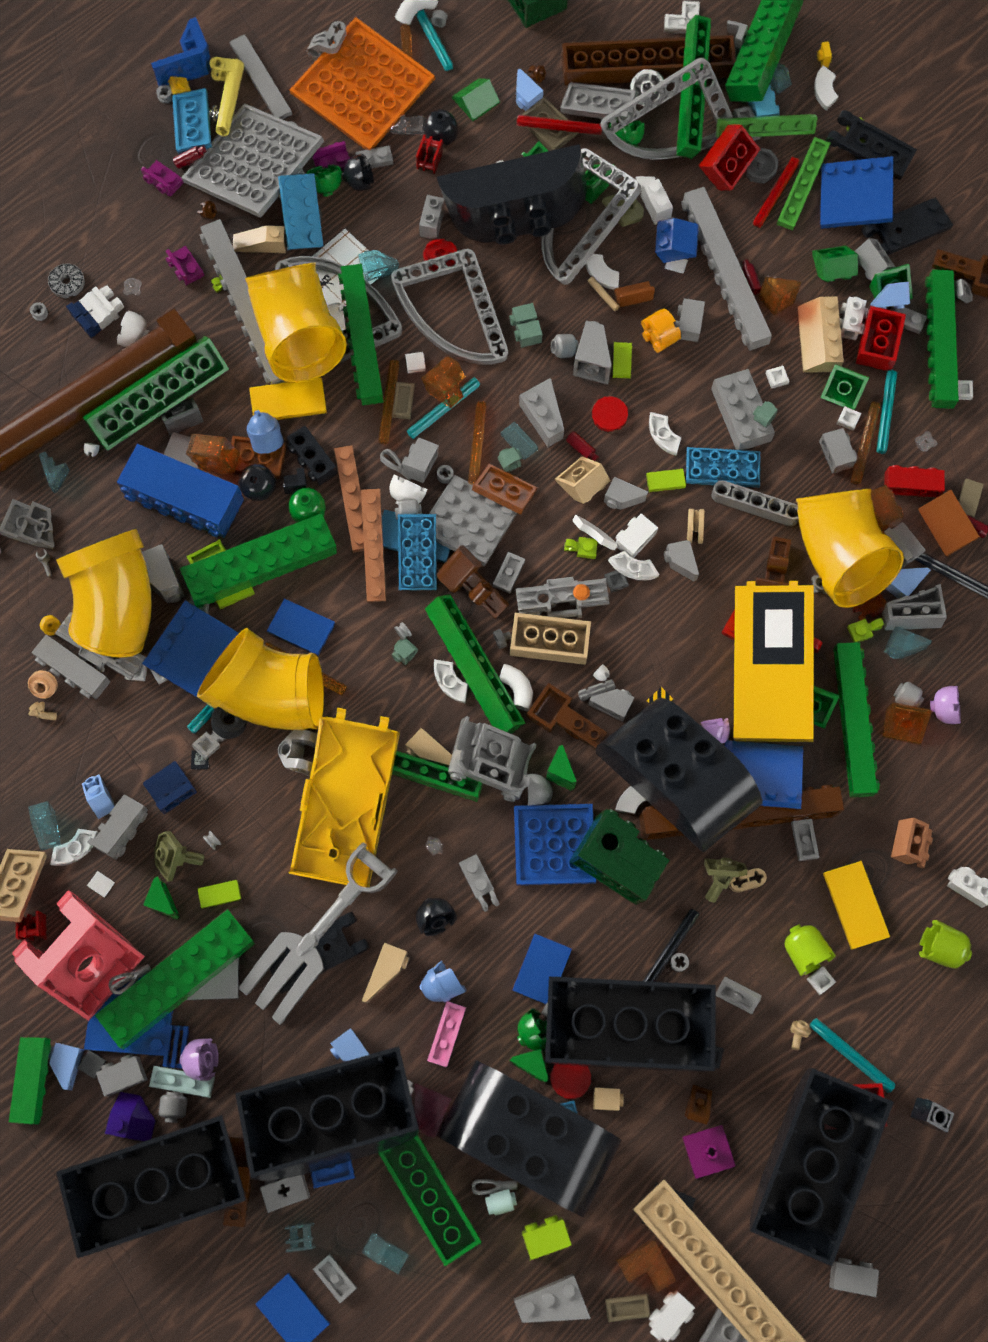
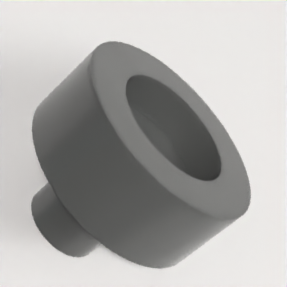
M501 629L493 631V636L499 649L507 647L506 640L512 638L510 632L502 633Z

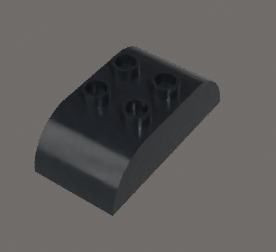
M580 144L437 176L438 184L454 226L467 238L485 243L496 241L498 244H509L514 242L517 236L530 233L535 237L545 236L553 228L563 226L571 221L583 207L587 195V182Z
M656 699L596 747V754L703 853L763 804L758 786L742 762L684 710L668 699Z
M549 976L545 1062L587 1067L693 1072L715 1071L716 985Z
M399 1046L235 1093L250 1176L254 1180H277L307 1174L392 1149L408 1142L419 1133Z
M476 1060L436 1135L468 1155L583 1218L622 1141L619 1137L579 1114Z
M809 1068L802 1076L791 1098L762 1174L751 1211L750 1232L833 1266L894 1102L826 1073ZM824 1124H827V1125H829V1126H831V1127H834V1128H836V1129H827V1130H825V1129H824Z
M223 1115L56 1172L77 1259L246 1201Z

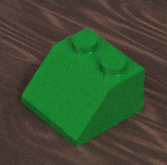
M847 245L812 251L817 275L825 282H832L836 278L851 279L852 276L858 275V254Z

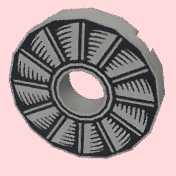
M61 264L50 272L48 285L56 296L69 298L68 296H76L83 290L85 279L77 266ZM66 278L71 279V281L68 284L62 283L63 280Z

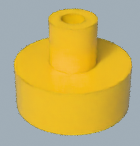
M48 615L41 620L40 629L46 635L52 636L55 635L61 623L55 616Z

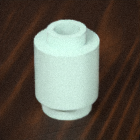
M509 1189L492 1193L490 1197L485 1198L489 1215L495 1214L496 1216L514 1211L513 1206L517 1205L514 1192L510 1193Z

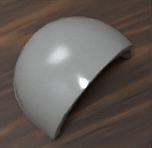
M527 774V777H532V781L528 786V805H547L553 796L550 782L541 775Z

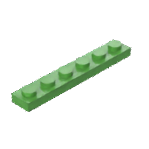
M809 114L718 119L716 137H720L728 124L742 125L751 137L815 134L818 116Z
M814 137L776 225L793 231L829 149V142Z

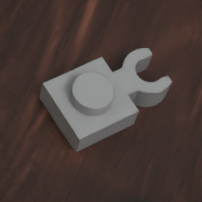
M213 730L211 735L205 732L192 744V747L206 760L220 748L218 742L226 739L218 736Z

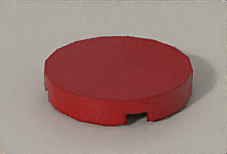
M441 238L434 239L425 246L423 259L424 261L457 252L458 250L451 241L448 242ZM448 260L445 264L448 267H453L455 261ZM431 265L429 269L436 272L438 266Z
M612 396L603 397L594 404L592 419L595 426L600 430L613 432L614 430L621 429L626 424L628 408L619 398Z
M555 1064L550 1074L552 1088L559 1096L565 1099L581 1097L591 1084L589 1067Z

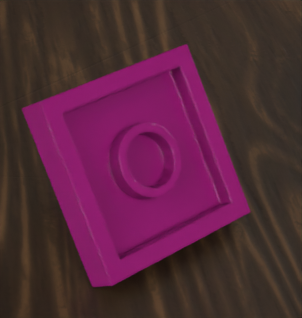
M722 1125L682 1137L695 1179L736 1167Z

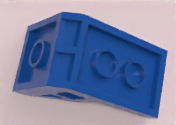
M196 17L189 19L180 39L183 53L151 63L158 86L167 85L170 87L168 82L170 76L183 77L190 81L210 73L212 69L210 67L211 58Z

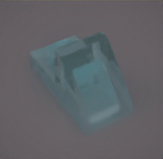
M46 452L40 453L39 457L48 485L53 493H57L70 470L66 463L56 466L53 457L49 458Z
M372 1233L362 1253L377 1264H382L399 1274L409 1256L407 1252L375 1233Z

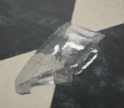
M402 115L400 117L401 120L390 128L392 133L424 134L425 118L423 115L406 118Z

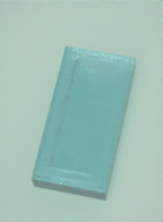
M515 421L500 432V435L511 447L519 449L523 460L538 450V446Z

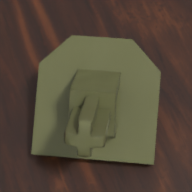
M616 194L603 198L602 203L605 207H607ZM635 199L618 223L624 227L641 221L644 208ZM620 200L617 206H622L625 200Z
M171 831L159 834L154 849L155 866L167 882L173 881L177 866H183L184 862L200 866L204 862L203 854L186 851V847L179 843Z
M704 858V866L708 875H713V883L705 898L715 903L723 888H728L733 877L747 875L748 869L746 865L731 858Z

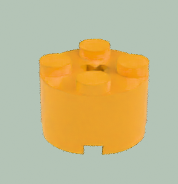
M660 309L641 321L644 329L642 333L643 338L646 342H651L657 353L681 339L679 326L675 328L673 322L676 320L666 309Z

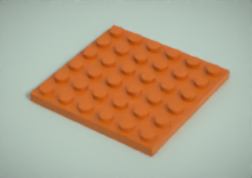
M355 17L346 27V37L339 51L335 54L323 52L291 87L290 94L365 150L370 151L375 148L435 80V75Z

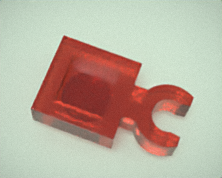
M880 593L863 603V605L855 606L853 613L857 611L863 613L859 615V621L865 619L867 614H870L873 618L883 612L887 602Z

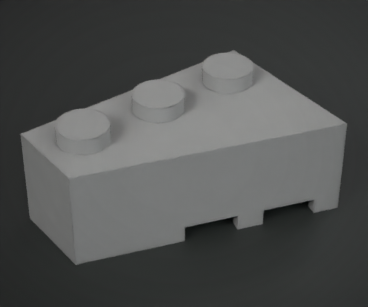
M549 378L519 395V406L547 447L557 443L564 437V426L552 381Z
M941 584L926 591H919L915 595L905 596L886 603L882 612L884 629L941 628L947 618Z
M123 795L109 813L111 816L107 823H101L98 827L101 831L95 839L90 837L87 843L117 860L118 857L124 854L127 842L136 835V828L139 823H143L146 819L148 809L132 798Z
M573 1274L514 1298L522 1323L590 1319Z

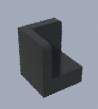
M296 468L297 475L284 476L283 488L285 494H293L301 488H307L304 468Z

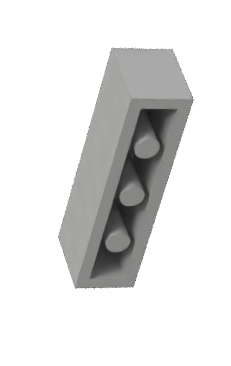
M45 635L31 652L36 657L35 661L42 667L45 665L51 668L49 671L58 678L60 675L66 678L65 683L72 688L75 686L80 688L79 692L88 699L93 697L97 700L110 683L105 675L48 635Z

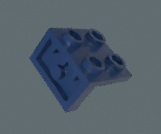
M176 761L143 782V785L156 802V806L164 815L197 793Z

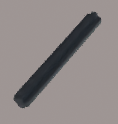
M926 553L915 559V561L988 598V585Z
M689 910L643 981H657L699 917V913L696 910Z

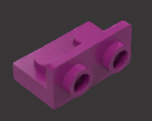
M345 141L336 142L326 147H319L312 156L315 167L322 165V168H328V165L332 164L340 166L341 171H344L346 161L349 159Z
M157 160L148 169L144 166L141 168L145 182L150 185L153 184L162 194L166 193L170 197L184 183L179 175Z
M186 246L173 253L169 249L166 250L167 258L165 259L170 268H175L176 271L174 273L179 281L183 280L186 286L205 276Z

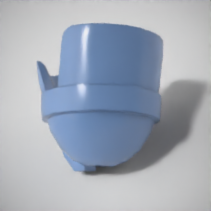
M259 410L255 411L247 425V434L253 451L260 454L276 451L284 443L277 419L268 413L260 412Z
M441 960L427 971L419 987L428 1000L445 1003L451 1000V998L465 993L466 988L460 984L452 969L446 970L445 964Z

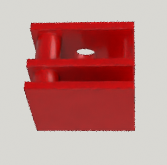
M425 134L423 135L416 154L417 169L423 167V171L430 169L433 170L434 174L436 173L443 154V139H440L439 142L432 140V136L428 139ZM433 147L437 148V150L432 160L433 163H430L428 161L433 151Z
M36 911V916L26 914L21 922H15L16 939L20 941L24 939L34 941V936L47 940L46 914Z

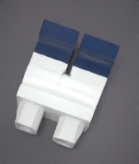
M108 285L100 290L94 287L75 304L71 302L66 306L72 317L90 338L103 330L113 320L118 319L117 313L124 308L122 302L117 297L111 302L108 301V299L114 296Z

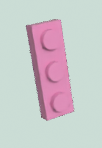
M446 1002L427 1060L428 1062L444 1067L448 1066L466 1007Z

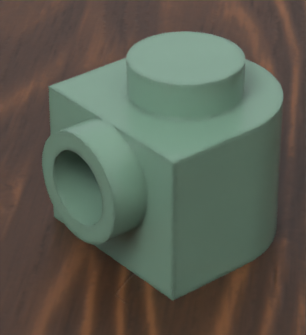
M765 401L762 406L758 405L754 410V420L767 428L776 417L778 409L773 403Z
M506 448L499 453L498 460L505 472L521 467L520 459H522V455L518 448Z
M400 639L394 645V652L391 656L398 663L402 662L406 665L417 654L418 648L408 639Z

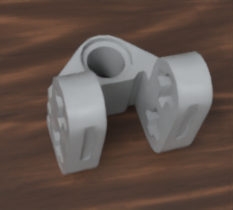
M336 21L331 24L328 32L323 31L315 35L307 49V54L316 61L323 52L328 54L337 53L346 37L345 24L341 21Z
M293 730L280 743L278 755L285 768L310 777L313 763L303 759L304 745L315 748L317 733L308 730Z

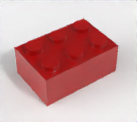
M728 124L699 167L718 190L732 191L761 149L742 125Z
M870 306L865 318L864 330L861 335L855 363L885 371L892 370L896 363L906 314Z

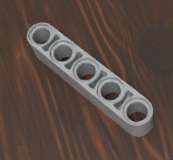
M721 480L714 485L712 499L717 503L787 526H795L799 521L797 504ZM717 490H723L725 494H720ZM735 496H741L743 499L738 500L735 498ZM753 501L759 502L760 506L754 505ZM770 507H775L778 511H772ZM788 513H793L796 517H790Z

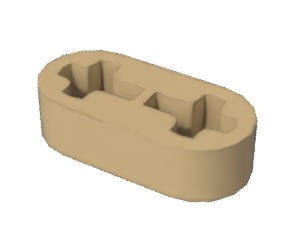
M762 869L748 870L745 876L733 877L729 887L736 893L758 888L766 882L767 876ZM755 873L758 876H762L759 883L757 880L750 881L749 878L755 876ZM736 878L739 881L746 880V883L740 885L741 888L733 884Z

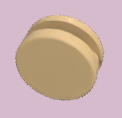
M694 509L688 510L687 540L692 543L693 532H698V544L703 543L704 509H699V511H694Z

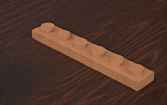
M351 445L334 448L353 553L364 551L362 499L353 447Z
M367 489L361 490L367 602L386 601L381 490Z

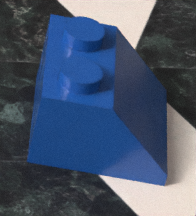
M677 218L658 221L655 253L661 261L667 263L696 257L699 225Z

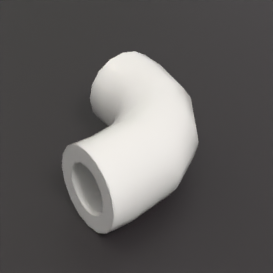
M404 0L395 18L404 24H411L414 15L419 10H433L438 0Z
M504 664L500 674L501 682L512 688L514 693L513 702L517 709L529 711L533 699L530 681L522 671Z

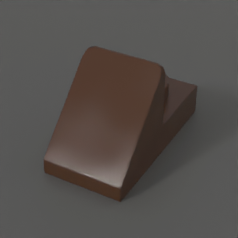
M692 1085L685 1111L687 1119L707 1125L710 1116L712 1090Z

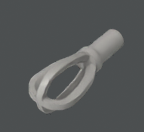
M390 449L383 450L380 454L382 463L403 475L404 468L401 466L402 463L398 456ZM384 454L389 455L398 466L386 459Z
M146 964L135 971L122 973L111 978L108 984L110 991L117 995L122 994L138 978L151 971L150 966ZM125 977V978H123L122 980H120V981H118V982H116L115 984L112 985L113 981H115V980H117V979H119V978ZM130 982V983H129L126 987H124L123 989H121V990H119V991H116V989H118V988L122 987L123 985H125L126 983Z
M478 1179L472 1183V1192L476 1195L517 1189V1181ZM478 1183L496 1185L495 1188L485 1191H477L475 1188Z

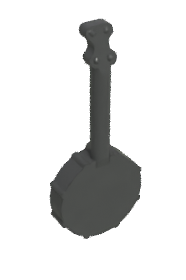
M760 148L761 150L744 174L750 181L764 184L776 176L779 160L771 150Z

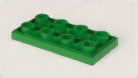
M20 1037L9 1122L40 1124V1119L43 1115V1097L46 1092L45 1080L48 1074L47 1064L48 1056L51 1052V1038Z

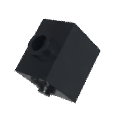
M917 1097L910 1117L932 1129L947 1133L954 1113L929 1099Z

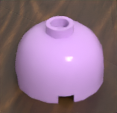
M958 686L941 688L936 692L934 701H930L931 712H935L937 719L945 724L961 723Z
M722 718L701 722L702 727L723 744L728 740L730 735L728 718H725L724 721Z
M212 1039L191 1041L186 1045L180 1056L182 1069L193 1080L208 1081L215 1075L212 1071L214 1067L218 1066V1049L216 1044L211 1043Z

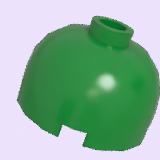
M635 120L615 132V134L626 143L636 146L644 136L645 123L641 124V121Z
M330 164L328 168H322L321 165L309 169L306 173L314 174L316 192L322 194V196H331L332 192L336 191L341 185L342 175L338 165Z
M301 488L291 495L289 513L296 523L321 513L323 517L325 515L326 503L317 490Z
M532 1008L521 1017L517 1025L519 1034L517 1039L523 1047L527 1046L533 1051L539 1049L543 1051L546 1049L547 1020L543 1022L539 1018L542 1014Z

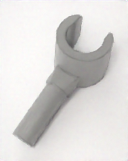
M44 549L45 555L43 557H40L38 552H36V557L43 564L47 576H52L48 563L50 556Z

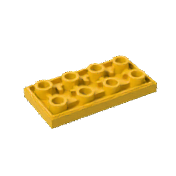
M322 377L306 382H286L249 388L253 415L255 411L259 410L260 412L270 414L277 420L327 413Z
M862 861L823 873L851 950L890 937Z

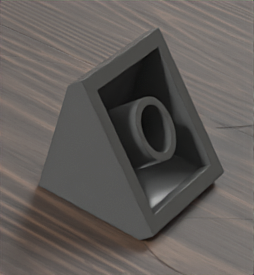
M193 397L178 403L161 415L170 436L172 432L178 433L204 422Z

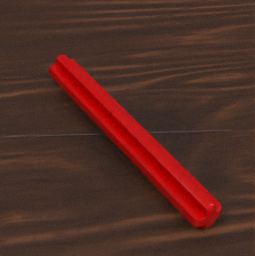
M518 115L517 117L518 126L601 135L602 133L601 124Z
M795 157L790 159L754 219L753 225L757 228L762 227L800 162L799 159Z

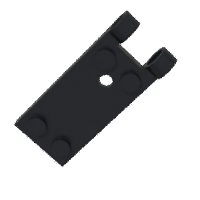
M842 110L837 118V122L845 127L850 126V129L845 137L837 131H830L826 138L830 146H838L862 160L893 156V177L901 180L917 149L858 118L851 112ZM860 139H864L865 143L860 142Z
M935 197L894 214L893 222L865 224L861 228V232L865 238L878 233L883 241L880 245L886 254L890 255L950 230L953 224Z
M349 912L337 919L319 940L316 948L322 957L324 970L320 974L370 949L366 938L349 946L342 932V929L357 922L353 912ZM327 943L331 945L329 951H325L323 948ZM289 948L271 966L272 976L291 951ZM305 962L280 990L281 994L292 988L307 967Z

